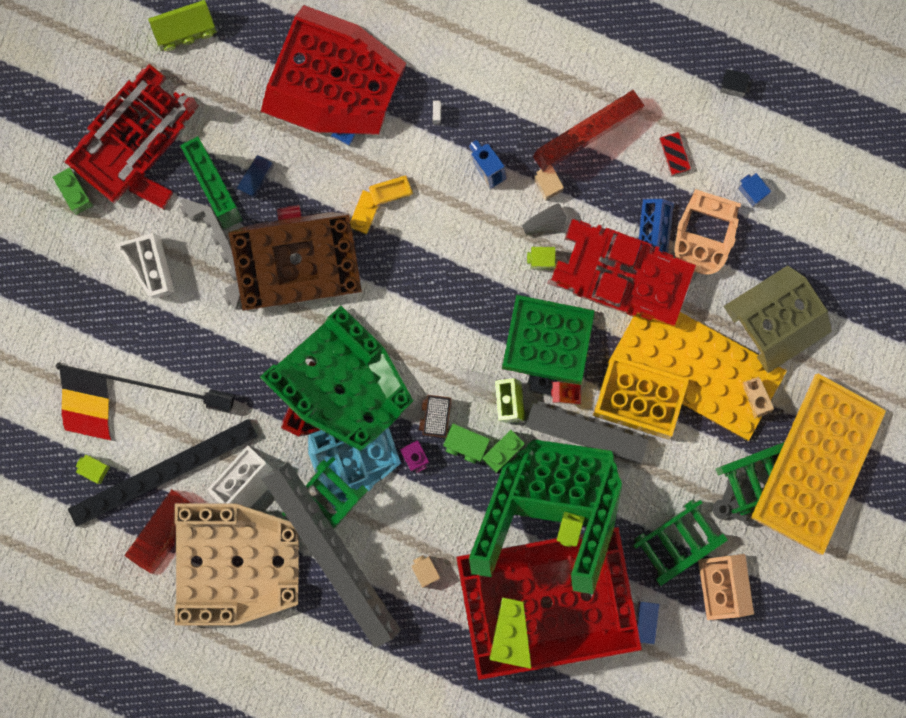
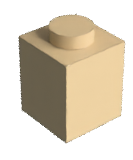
M545 167L536 172L537 175L534 180L545 200L563 192L564 187L553 167L549 169Z
M422 555L413 560L414 565L411 567L422 588L440 579L430 557L425 558Z

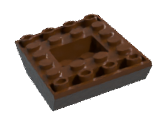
M327 212L247 225L228 233L243 311L362 292L349 213ZM298 253L302 259L300 262L294 263L291 261L290 256Z

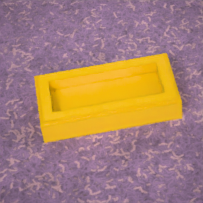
M406 175L369 187L375 206L413 194Z

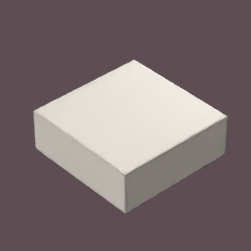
M433 101V125H440L441 102Z

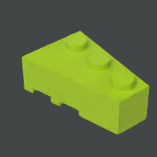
M502 597L490 660L531 669L524 603Z

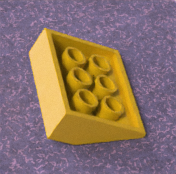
M612 355L592 416L669 440L675 429L689 379Z

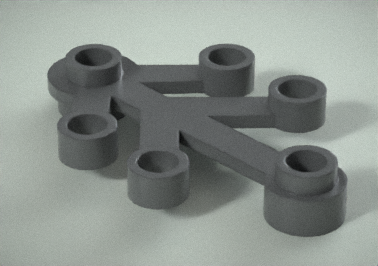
M745 472L746 478L741 490L748 504L756 500L757 497L754 491L749 493L752 484L747 472ZM728 479L723 498L713 504L712 511L714 516L718 519L732 517L742 521L747 526L754 525L755 520L751 524L746 522V518L748 516L752 517V514L740 515L739 512L732 513L731 510L739 507L737 499L730 501L733 489ZM724 505L726 507L725 513L720 512V506Z

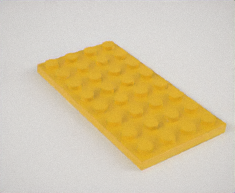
M682 312L679 313L674 327L653 319L642 318L639 314H636L612 354L619 358L689 379L682 405L747 441L750 440L762 416L754 418L743 382L759 377L771 401L787 370L777 367L767 373L757 358L758 354Z
M819 373L815 374L751 519L811 551L823 555L886 410Z

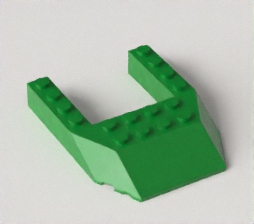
M533 439L525 449L517 453V457L512 462L508 461L503 465L469 556L471 574L492 577L514 515L562 522L564 512H569L585 517L583 526H587L571 574L572 588L576 592L594 594L614 531L622 490V482L619 478L612 451Z

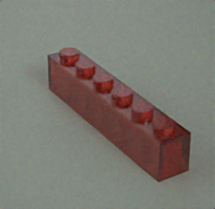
M633 89L538 148L533 158L541 170L546 172L639 114L645 105Z

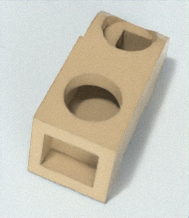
M756 377L743 382L754 418L772 413L774 408L761 379Z

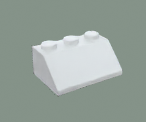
M247 446L207 491L219 503H237L251 508L268 489L262 479L274 469L252 448Z

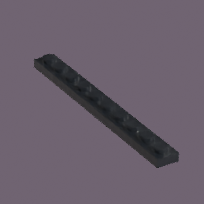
M247 419L68 508V511L75 526L79 527L258 438V435L250 419Z

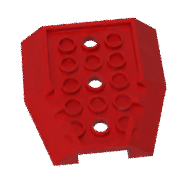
M303 5L294 17L266 86L260 112L316 133L379 135L386 118L388 105L398 81L400 82L407 63L359 25ZM297 55L305 57V61L302 64L294 62V58ZM334 69H340L343 73L340 77L335 78L331 75V72ZM376 82L380 88L377 91H371L368 88L369 84Z

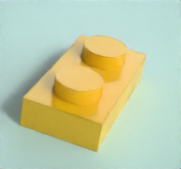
M362 191L350 221L353 230L366 235L379 205L375 206L370 192Z

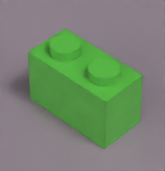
M70 167L52 177L75 215L93 206L75 172Z
M452 424L443 447L447 448L445 452L457 456L459 453L465 456L464 460L475 464L476 461L481 462L490 439Z
M510 430L482 460L497 473L525 443Z

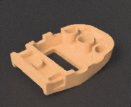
M695 189L677 228L674 249L675 257L695 264V273L708 275L719 271L724 266L728 254L734 246L739 220L737 219V214L741 203ZM696 211L730 222L724 242L721 243L686 232L691 212Z

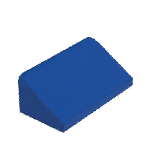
M639 601L637 627L640 643L655 644L660 604Z

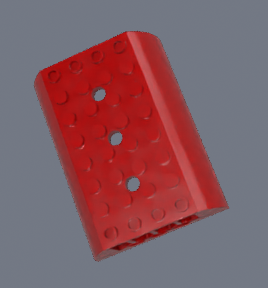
M619 527L614 528L594 594H592V598L589 601L582 600L581 592L573 591L571 579L573 567L585 533L580 534L577 546H564L556 538L502 548L492 577L471 574L470 554L456 556L478 680L642 650ZM545 596H549L552 599V605L549 608H543L541 605V599ZM502 597L524 603L531 669L490 660Z

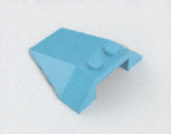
M389 428L362 451L322 430L308 435V454L315 474L318 472L316 467L323 460L327 462L334 457L336 460L330 468L352 489L355 488L357 490L363 485L370 491L378 481L386 477L401 464ZM325 474L320 477L319 480L338 499L345 502L348 500L345 497L346 494ZM328 500L334 511H336V507Z

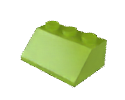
M205 0L148 18L161 51H171L178 45H189L194 43L196 39H207L212 37L214 33H217Z

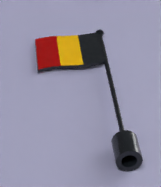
M61 362L56 364V369L60 371L62 384L61 415L65 431L112 441L109 431V394L106 378L203 399L206 409L230 414L234 405L235 394L210 389L209 393L206 392L203 396L61 365Z

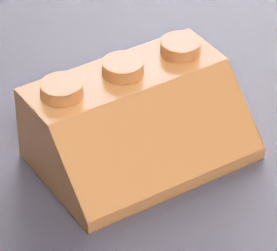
M745 554L698 560L707 620L736 618L754 614Z

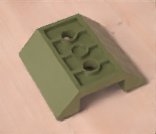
M788 265L723 306L734 323L737 321L741 322L761 352L757 358L767 373L773 371L832 332L827 309L807 279ZM796 300H800L803 303V310L795 307ZM765 320L772 324L770 331L765 330L763 327Z

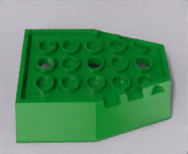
M342 306L330 314L322 326L277 365H272L260 376L303 421L359 451L369 447L414 401L385 348ZM306 359H312L315 362V366H309L306 363ZM335 387H340V388H342L343 391H344V394H342V395L337 394V393L335 392L334 388H335ZM369 415L373 422L367 423L363 416Z

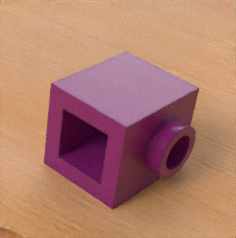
M418 440L400 449L411 472L415 470L418 473L427 468L426 464L429 461Z

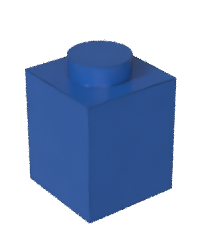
M757 173L752 177L750 174L745 176L740 181L742 184L738 188L752 207L771 192Z

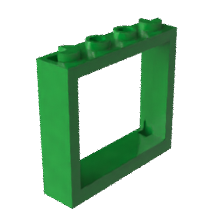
M197 136L180 145L223 227L227 229L243 221L200 138Z

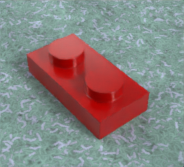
M552 382L551 395L553 403L581 405V385Z

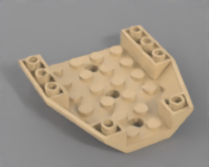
M175 503V625H239L298 605L299 534L290 521L237 503ZM240 556L243 558L244 563L241 566H235L232 563V558ZM275 556H281L284 559L282 566H275L272 560ZM192 557H201L203 560L202 565L194 566L191 563Z

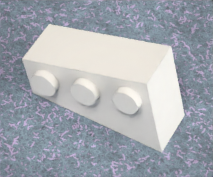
M151 233L115 244L122 252L128 265L133 269L149 297L160 298L175 293L159 235Z

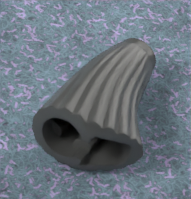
M557 203L534 215L521 226L526 236L550 230L562 233L567 217L561 205Z

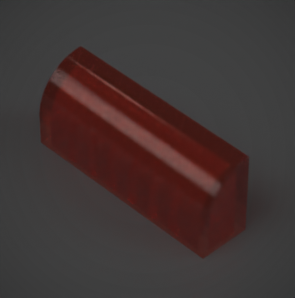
M171 489L124 555L151 574L155 573L176 543L175 503H193L174 489Z

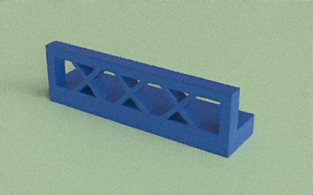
M643 199L639 240L649 242L653 247H660L659 251L661 253L662 251L668 253L674 203L665 199ZM649 204H655V211L650 216L648 213ZM651 223L653 225V230L648 235L646 233V228Z

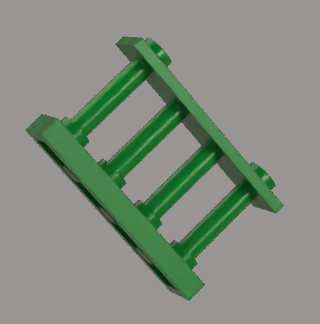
M785 442L715 468L718 476L725 474V477H728L739 504L738 508L731 510L733 514L739 512L740 515L752 512L751 507L757 505L763 492L754 470V462L761 460L770 476L774 467L772 456L780 454ZM741 467L746 470L757 497L756 501L748 504L736 477V469Z
M334 457L327 462L323 460L316 467L318 472L306 485L308 491L314 486L336 507V514L330 513L313 497L333 529L340 524L369 491L363 485L357 490L347 485L330 468L336 460ZM323 474L346 494L345 497L348 499L346 502L338 499L319 480Z
M692 499L684 505L685 509L670 520L646 536L642 533L634 539L636 543L632 547L636 549L641 546L658 571V577L655 578V581L659 586H662L728 541L724 534L718 535L713 532L697 507L702 504L701 500L695 502ZM689 512H691L708 537V543L703 546L696 543L680 519ZM673 523L691 548L690 552L692 554L686 558L680 555L664 531L665 528ZM656 534L675 560L673 562L675 565L670 569L663 566L647 542Z

